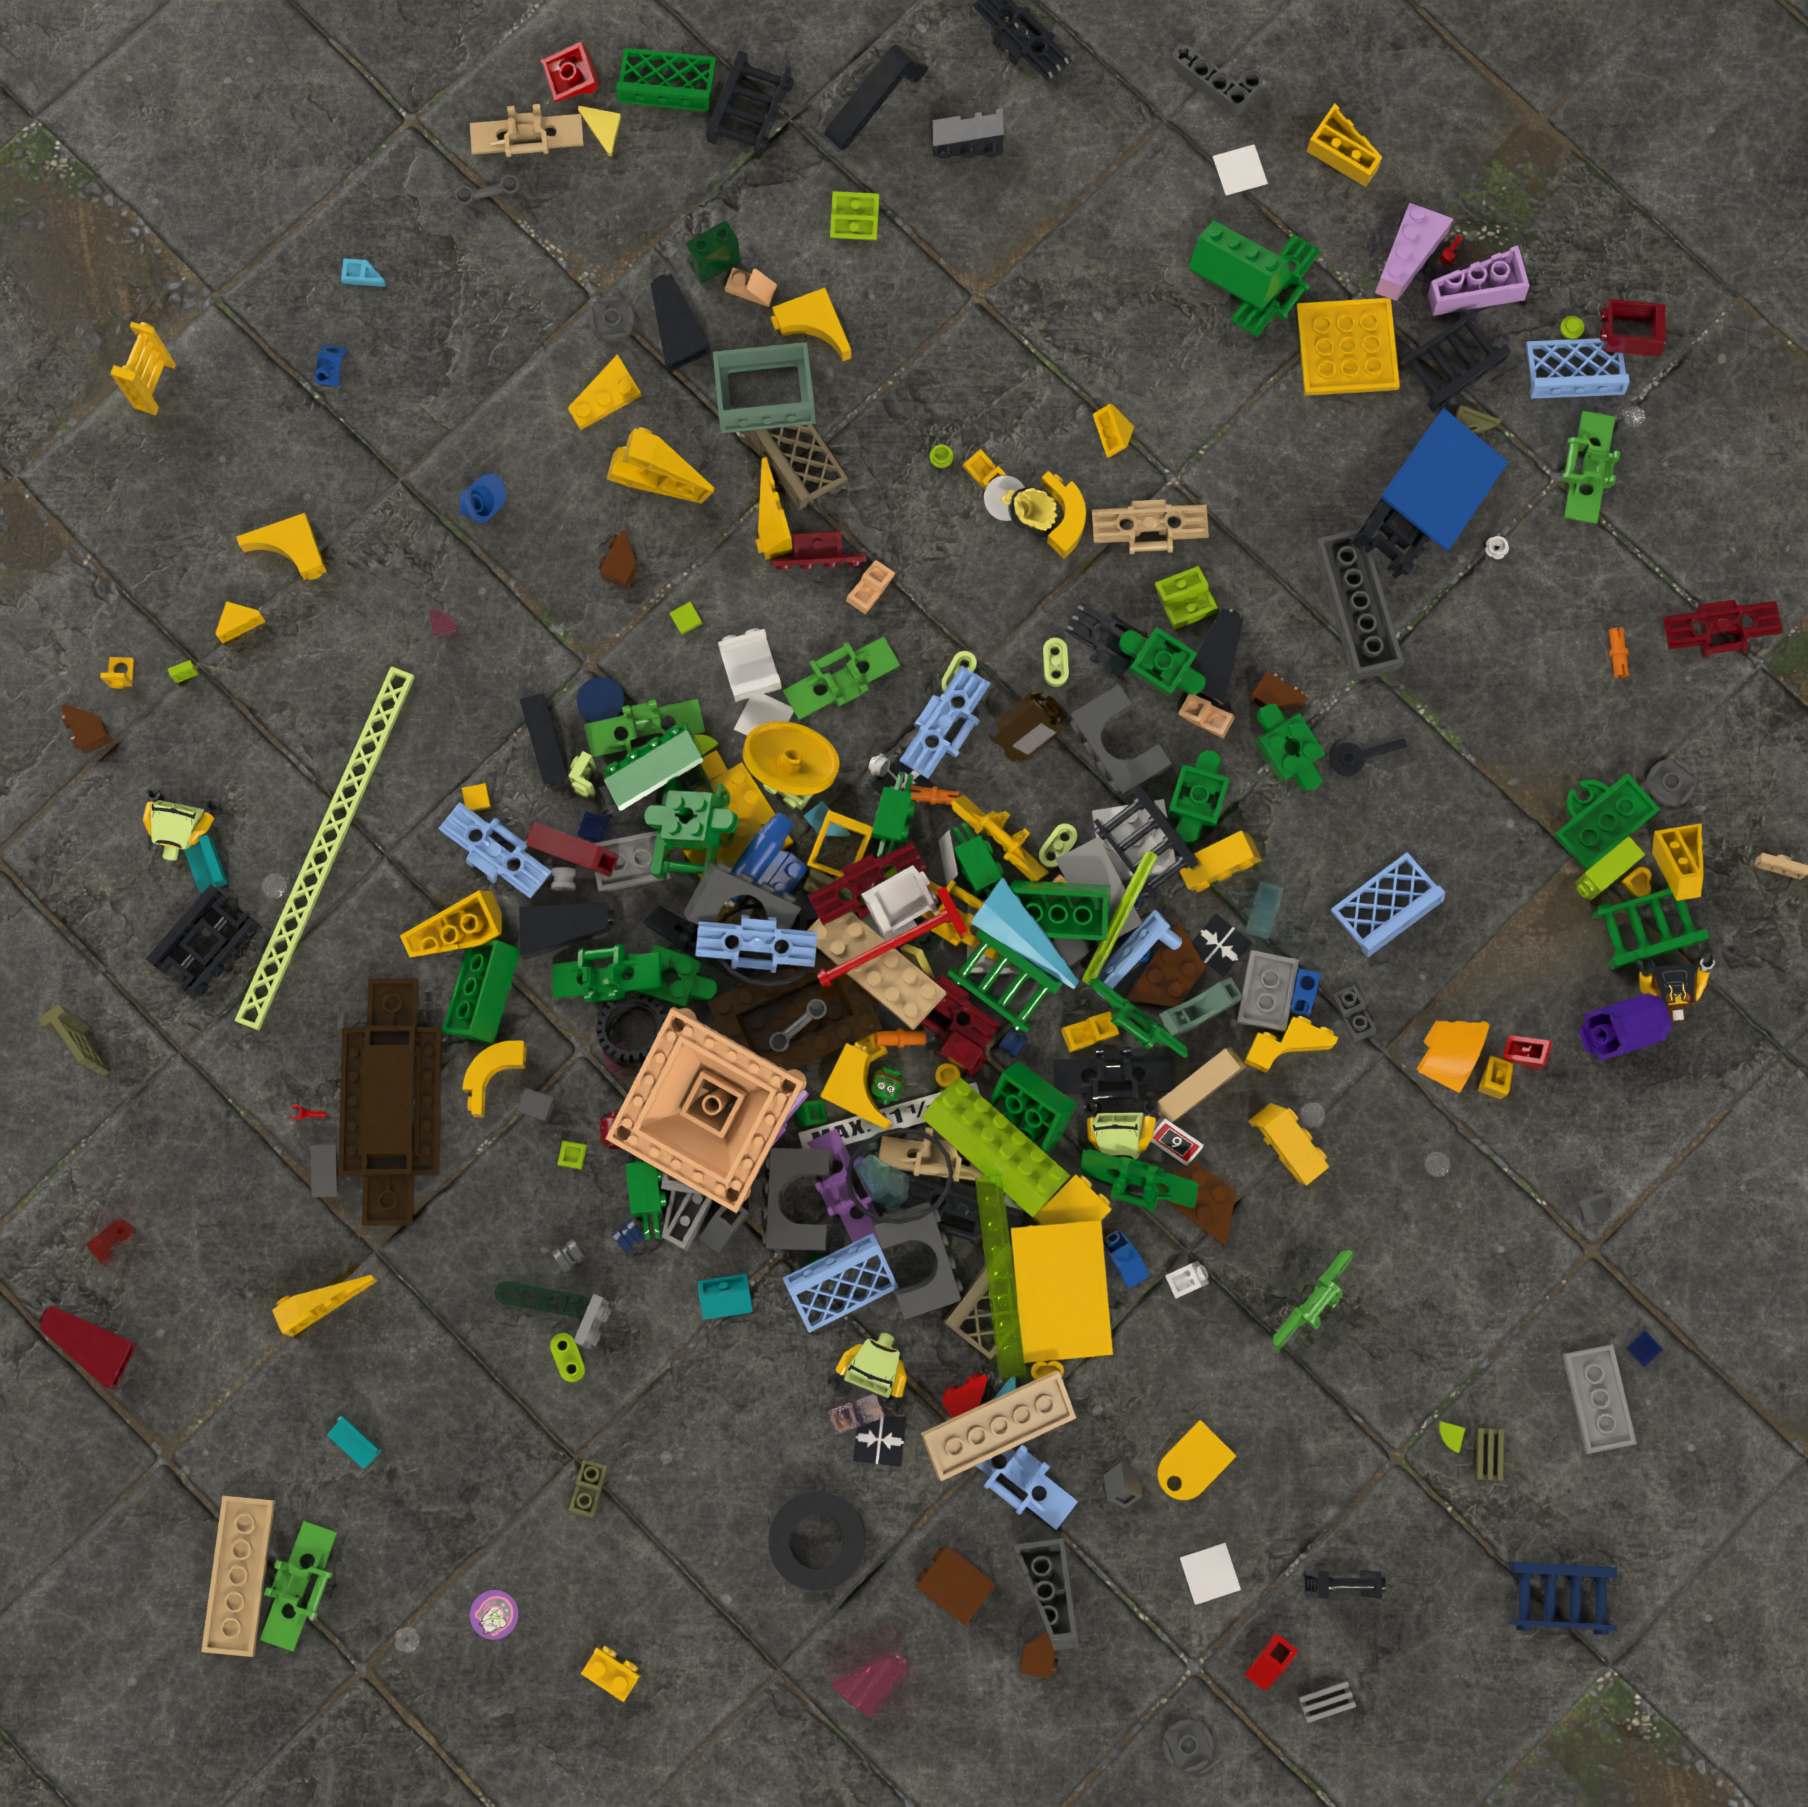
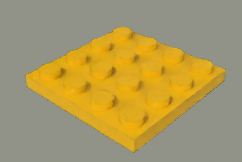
M1390 298L1297 303L1296 314L1304 396L1399 390L1400 384Z
M742 762L695 790L698 792L716 793L717 785L723 784L730 792V804L726 808H729L738 815L739 824L734 832L721 834L717 863L723 862L733 867L756 833L775 815ZM789 835L787 836L780 851H783L786 848L793 845V841ZM681 848L690 863L705 864L707 850ZM698 874L700 879H702L703 874Z

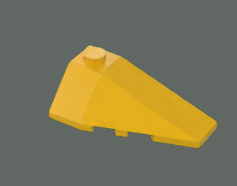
M767 457L762 458L758 521L759 539H755L758 552L764 553L765 560L793 553L790 531L784 511L781 508L778 492H775V483Z
M478 890L403 933L400 937L409 957L481 946L501 934L502 912L492 891Z
M368 1275L292 1297L288 1295L280 1299L276 1303L277 1307L272 1311L282 1333L293 1337L378 1280L375 1276Z

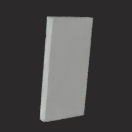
M1097 837L1056 858V861L1067 883L1111 885L1110 924L1126 889L1100 837ZM1134 905L1118 937L1138 928L1142 924ZM1096 940L1098 946H1099L1101 940Z
M1613 1344L1562 1354L1585 1453L1591 1454L1636 1445L1637 1442Z

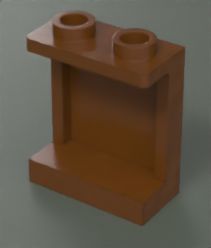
M947 1546L945 1549L940 1547L931 1558L935 1562L929 1570L924 1568L916 1578V1581L919 1582L917 1588L966 1626L996 1584Z

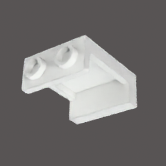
M913 865L861 894L880 933L886 941L896 937L893 932L895 929L930 910L934 915L939 913L936 904L939 903L932 890L928 891L927 885L930 883L923 871L919 873Z

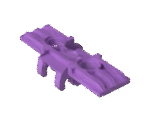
M837 1129L808 1142L807 1144L811 1149H830L834 1151V1161H839L843 1165L841 1172L832 1176H821L823 1182L815 1184L817 1191L821 1193L829 1216L832 1217L839 1214L852 1243L872 1233L877 1240L872 1220L875 1219L864 1214L861 1219L856 1220L850 1215L851 1208L856 1206L849 1196L846 1182L851 1158ZM861 1156L854 1161L853 1168H855L868 1197L860 1200L854 1187L853 1192L865 1209L878 1215L872 1202L881 1198L882 1195L880 1192L877 1193L863 1164L865 1160Z

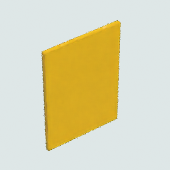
M1080 1220L1079 1222L1011 1228L1023 1363L1113 1355L1101 1220Z

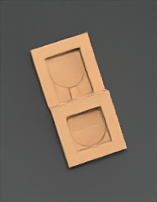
M875 560L862 575L861 581L847 596L846 602L866 614L888 586L895 572Z
M1188 695L1178 713L1189 722L1223 739L1235 719L1233 714L1212 706L1210 701L1196 695Z

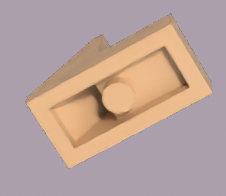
M733 267L725 286V292L769 307L777 284L757 269H753L751 274Z

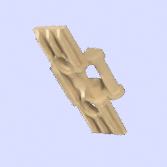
M533 104L532 113L520 114L516 112L514 106H507L508 120L470 123L472 155L506 152V157H511V154L535 152L549 154V148L584 146L581 114L542 117L540 104ZM547 128H554L556 134L555 136H547L545 130ZM507 132L504 135V140L499 141L497 139L499 133ZM542 140V142L513 145V143L516 142H530Z
M1166 499L1132 501L1131 506H1128V508L1092 510L1094 543L1128 542L1129 554H1135V552L1162 550H1167V553L1173 552V540L1209 537L1207 504L1171 506L1166 505ZM1170 517H1177L1180 519L1181 525L1177 528H1172L1168 525L1167 520ZM1123 519L1131 520L1132 528L1130 530H1123L1120 527V521ZM1159 531V535L1166 536V541L1134 542L1135 537L1140 536L1141 532Z
M926 1127L925 1133L934 1137L933 1128ZM882 1136L877 1167L912 1171L914 1176L925 1174L948 1178L949 1172L945 1156L932 1141L924 1138V1142ZM937 1139L950 1155L954 1172L952 1178L954 1181L959 1182V1178L994 1183L947 1140ZM909 1153H917L916 1158H908L907 1156ZM961 1160H967L970 1166L962 1165Z

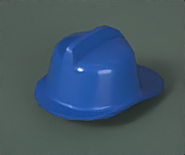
M494 474L481 476L461 494L459 514L465 515L479 523L488 521L505 503L506 488L503 481Z

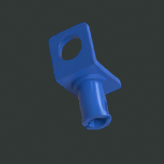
M331 345L323 346L317 354V368L314 373L316 375L314 376L316 383L333 387L339 386L341 359L348 353V349Z

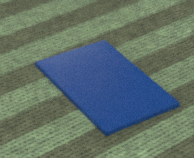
M1443 408L1388 485L1381 498L1447 552L1504 470L1508 461Z

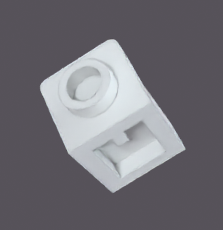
M1199 1261L1165 1275L1175 1298H1179L1209 1284L1207 1270L1203 1265H1200Z

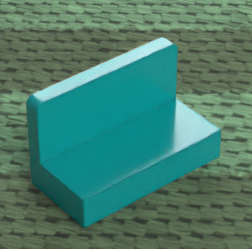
M208 835L199 837V844L185 849L186 857L201 894L210 884L216 889L228 884L214 842Z
M747 1274L698 1281L699 1300L704 1320L746 1314L753 1311Z
M341 1415L338 1418L339 1422L327 1436L358 1465L366 1469L382 1449L351 1420Z

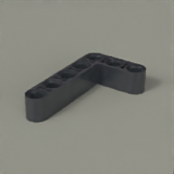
M898 45L892 46L828 125L824 135L841 151L845 150L904 78L912 82L919 81L926 74L928 66L911 50Z

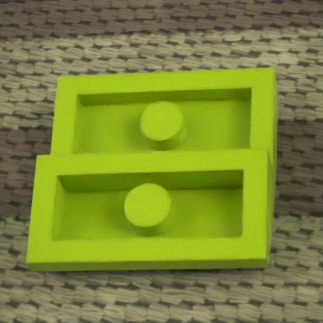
M833 191L830 238L877 240L879 194Z
M1199 566L1155 583L1161 603L1174 630L1218 613V607L1208 589V583Z

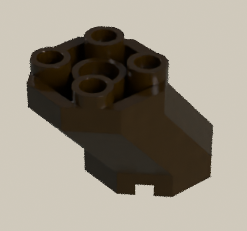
M1040 689L1030 691L1025 698L996 719L990 726L989 738L994 743L999 744L1004 750L1005 756L1013 762L1017 759L1021 762L1030 760L1040 749L1065 731L1071 724L1070 720H1065L1068 717L1066 710L1050 695L1047 698L1041 696L1044 692Z

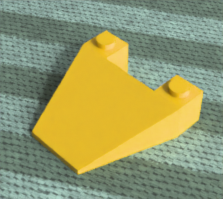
M635 428L629 434L627 445L622 448L618 447L615 450L606 478L628 487L701 504L714 491V487L659 436L653 435L650 430L645 428Z

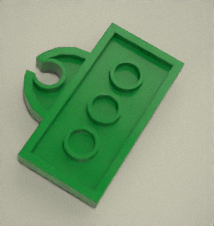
M1628 773L1610 788L1596 780H1583L1577 784L1579 789H1583L1588 793L1589 797L1586 801L1579 800L1573 788L1567 794L1565 802L1566 812L1571 821L1553 836L1585 872L1660 810Z

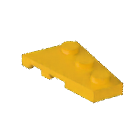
M618 354L568 407L569 413L580 430L642 396Z

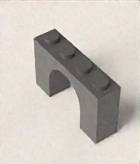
M1118 684L1071 713L1069 728L1075 736L1079 735L1082 739L1081 745L1086 754H1092L1096 760L1094 764L1101 775H1106L1111 792L1114 795L1118 794L1123 799L1133 793L1132 791L1137 787L1146 785L1170 770L1172 763L1159 744L1138 757L1129 760L1115 758L1105 750L1101 741L1102 730L1107 724L1130 711L1132 706L1131 701Z
M711 861L684 911L687 920L695 924H699V921L714 922L721 907L727 900L737 895H751L761 902L762 914L760 920L776 917V928L790 929L801 907L796 901L797 898L788 892L780 894L775 891L776 888L766 882L759 884L753 881L754 878L745 872L738 874L733 872V868L726 863L719 862V864ZM783 939L778 940L774 945V949L777 952L784 941ZM759 952L770 958L772 956V953Z
M770 1148V1154L766 1157V1167L770 1169L769 1179L765 1181V1193L768 1194V1204L764 1206V1218L767 1219V1229L763 1230V1244H766V1249L830 1252L831 1226L797 1224L793 1222L784 1210L783 1197L789 1184L799 1177L832 1176L834 1151L830 1149Z
M929 1202L884 1216V1218L904 1219L916 1216L930 1208L931 1205ZM937 1209L920 1220L903 1224L872 1220L881 1249L909 1240H918L928 1244L935 1253L934 1268L926 1279L894 1291L904 1320L962 1301L959 1293L964 1291L959 1277L954 1279L952 1269H955L956 1266L952 1254H946L944 1246L948 1245L944 1230L939 1232L937 1223L941 1222Z

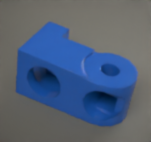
M1300 968L1297 970L1289 1013L1309 1018L1321 973Z

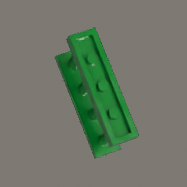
M676 779L671 780L665 784L662 805H666L668 791L688 790H684ZM718 784L717 791L713 794L725 800L724 808H726L730 804V792L723 784ZM658 829L650 872L655 878L666 880L667 873L671 871L704 875L711 861L718 864L717 859L722 833H719L717 848L673 846L660 838L662 829ZM675 847L707 850L705 864L672 861L670 858L671 850Z
M1669 885L1666 886V890L1612 906L1611 902L1602 904L1592 914L1593 920L1601 917L1604 918L1615 949L1614 957L1608 961L1611 970L1634 964L1638 960L1644 961L1647 958H1654L1703 943L1709 939L1706 929L1698 931L1697 927L1694 928L1685 900L1677 901ZM1670 896L1673 897L1685 930L1683 936L1675 938L1674 934L1671 935L1659 902L1660 899ZM1647 903L1650 904L1662 937L1660 943L1654 945L1651 944V941L1648 942L1636 909L1637 906ZM1624 910L1627 911L1639 944L1637 945V950L1631 952L1628 951V948L1625 949L1613 916L1614 913Z
M979 929L975 936L979 938L978 941L980 943L961 969L954 965L947 974L951 976L950 979L954 984L959 987L964 986L1010 1020V1025L1013 1028L1027 1033L1033 1023L1027 1020L1046 993L1052 992L1056 994L1063 985V982ZM992 947L999 953V958L979 984L968 974L987 948L990 949ZM1012 962L1019 968V973L999 999L988 989L1006 964ZM1032 977L1039 982V988L1022 1011L1018 1013L1008 1003L1025 980Z

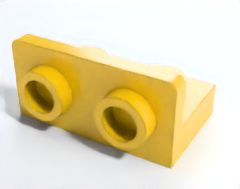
M604 1646L603 1649L596 1647L594 1654L581 1674L624 1702L641 1676L637 1672L639 1668L628 1660H625L623 1663L615 1658L617 1653L607 1646Z

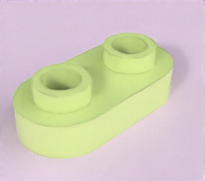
M1059 638L1047 640L1043 647L1044 678L1053 687L1065 684L1069 675L1067 645ZM1052 649H1057L1059 651V654L1052 655L1050 651ZM1058 672L1061 676L1056 679L1052 677V673Z
M961 651L954 656L942 679L941 687L943 692H945L961 668L960 664L962 662L968 663L967 669L974 673L977 662L972 653Z
M1058 825L1040 849L1039 861L1045 868H1057L1059 865L1056 858L1070 852L1075 845L1077 831L1072 825ZM1062 834H1067L1069 836V840L1062 841L1060 839V836ZM1052 853L1055 855V859L1049 861L1046 855Z

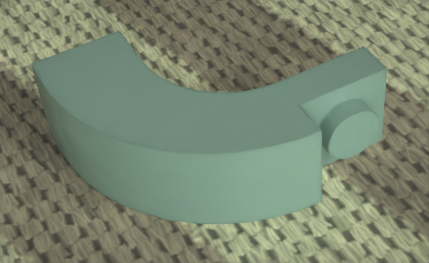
M1228 978L1218 982L1195 998L1164 1011L1159 1016L1170 1035L1178 1036L1224 1012L1244 998L1233 979Z

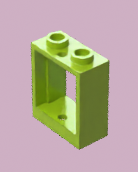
M1628 836L1575 882L1578 893L1590 901L1593 900L1645 855L1644 852Z

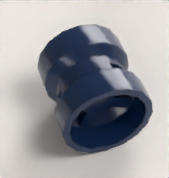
M632 1219L625 1222L624 1230L623 1228L620 1230L616 1229L611 1233L625 1253L632 1249L634 1241L640 1243L645 1239V1236Z

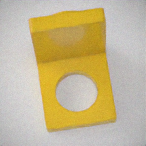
M110 657L108 673H101L100 678L110 688L132 687L134 659ZM119 663L126 664L128 667L127 673H115V666Z

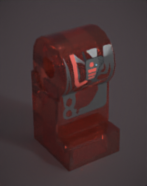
M117 1220L85 1245L99 1263L106 1266L113 1260L109 1254L120 1245L131 1242L135 1238L136 1230L131 1223L125 1220Z

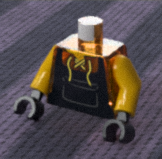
M1703 954L1698 956L1700 967H1697V964L1655 967L1654 962L1650 958H1647L1648 964L1643 967V962L1638 960L1636 966L1641 970L1639 974L1640 991L1642 994L1650 993L1653 996L1658 995L1661 997L1666 1008L1669 1010L1672 1022L1685 1021L1684 1008L1691 1007L1700 999L1707 985L1709 969L1715 965L1712 955H1710V960L1704 963Z

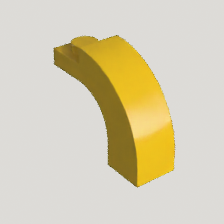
M1048 471L1041 478V486L1061 505L1064 519L1048 535L1047 543L1064 559L1075 549L1081 539L1086 519V507L1083 496L1073 481L1065 487L1063 480L1055 474L1053 476Z
M504 1041L494 1044L479 1053L469 1065L464 1077L462 1090L465 1093H472V1096H468L467 1106L468 1111H471L474 1117H485L486 1087L489 1080L497 1072L504 1069H526L527 1044L524 1041Z

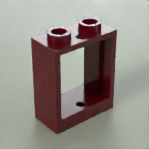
M1609 299L1606 308H1602L1600 313V322H1603V327L1600 331L1603 351L1660 357L1666 343V304ZM1613 319L1650 322V338L1614 335Z

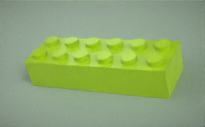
M960 1076L933 1100L921 1116L1031 1217H1034L1070 1177L1061 1166L1052 1160Z

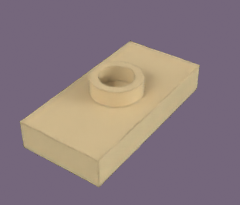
M1762 853L1756 857L1754 864L1757 868L1800 880L1808 875V865L1791 861V858L1785 855H1777L1776 857Z

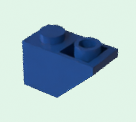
M1121 1229L1103 1238L1104 1252L1128 1289L1150 1276L1140 1254Z

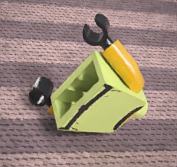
M148 790L146 796L150 802L146 804L143 823L148 834L152 837V843L164 845L163 858L177 860L179 849H187L199 842L198 838L208 832L214 817L219 816L222 809L219 804L216 810H210L213 803L208 801L206 803L207 813H203L204 809L164 801V795L160 790L157 797L153 798L152 790Z
M1146 1101L1144 1110L1147 1112V1116L1144 1117V1113H1101L1102 1106L1099 1102L1094 1103L1095 1110L1091 1112L1090 1103H1086L1083 1109L1089 1115L1087 1119L1088 1140L1099 1152L1118 1158L1122 1156L1136 1160L1140 1153L1147 1149L1153 1138L1156 1123L1154 1115L1159 1113L1161 1105L1159 1102H1156V1109L1150 1111V1101Z
M881 1333L877 1342L867 1339L864 1344H857L847 1350L835 1369L836 1374L828 1378V1385H830L834 1377L839 1379V1385L836 1390L843 1386L844 1380L889 1398L886 1402L887 1411L891 1402H897L896 1413H898L901 1409L899 1397L903 1396L907 1376L904 1363L899 1359L900 1352L891 1348L894 1337L887 1333Z

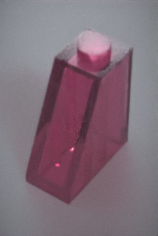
M887 1652L833 1680L830 1686L871 1719L909 1670L906 1666L908 1661L898 1652H895L894 1655Z

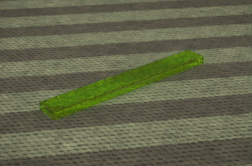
M1002 1175L976 1177L999 1377L1008 1378L1026 1375Z

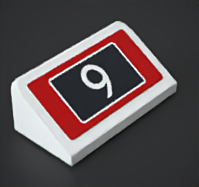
M1159 1118L1156 1122L1154 1135L1150 1141L1185 1166L1194 1159L1204 1146L1165 1118Z

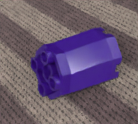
M1646 993L1585 1014L1583 1020L1586 1019V1021L1581 1026L1579 1033L1586 1051L1590 1054H1597L1600 1056L1597 1058L1603 1061L1666 1040L1667 1034L1672 1030V1021L1663 999L1658 995L1653 996L1650 993Z

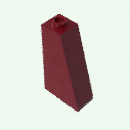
M535 822L526 836L527 846L610 878L619 858V854L604 847Z
M50 1305L49 1309H45L40 1317L41 1325L39 1329L104 1387L116 1390L138 1343L58 1307Z

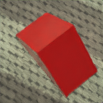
M1509 1035L1502 1058L1539 1071L1546 1065L1552 1042Z

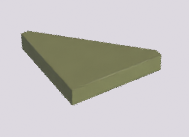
M1459 405L1455 415L1456 419L1476 435L1499 426L1501 419L1463 405Z

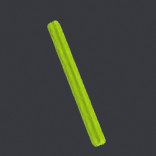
M1149 850L1145 851L1109 924L1107 941L1101 940L1082 978L1084 983L1090 985L1088 983L1090 978H1098L1157 859L1155 853Z

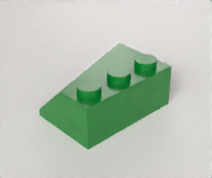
M1020 1062L1015 1063L1002 1072L989 1102L1047 1155L1051 1153L1060 1141L1077 1104Z

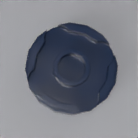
M605 677L592 678L585 682L579 689L576 699L580 714L590 723L619 717L623 712L622 706H625L624 693L619 684Z

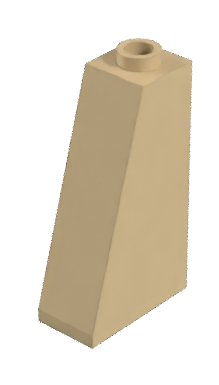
M1232 1047L1225 1048L1158 1101L1161 1105L1158 1113L1159 1116L1169 1120L1171 1123L1175 1122L1247 1066Z

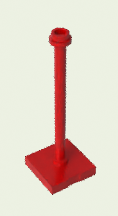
M944 886L936 890L945 909L941 910V914L826 972L824 968L821 969L817 976L822 986H831V980L945 922L947 924L953 923L960 939L969 936L970 934L947 888Z

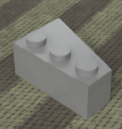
M671 1190L662 1238L687 1252L715 1201L705 1195Z

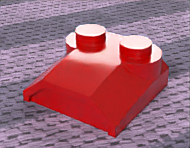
M582 41L541 60L555 103L580 93L592 94L598 88L599 79L592 57Z

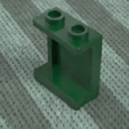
M727 221L719 223L686 242V247L693 257V260L689 261L688 264L700 284L741 262L738 238Z

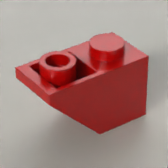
M976 1373L965 1379L967 1384L959 1389L954 1385L943 1391L944 1397L940 1400L951 1419L980 1406L988 1379L985 1374L980 1376Z
M1274 1633L1244 1675L1266 1691L1284 1672L1299 1650L1280 1635Z

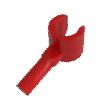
M1457 235L1452 244L1445 248L1440 256V260L1446 266H1449L1457 258L1453 251L1462 240L1460 235Z
M292 1105L290 1107L300 1110L298 1116H290V1118L297 1121H302L306 1117L326 1118L327 1112L306 1110L299 1105Z

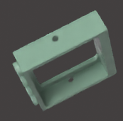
M807 342L713 352L721 433L816 424ZM796 367L798 369L801 393L800 403L731 409L728 375L730 373Z

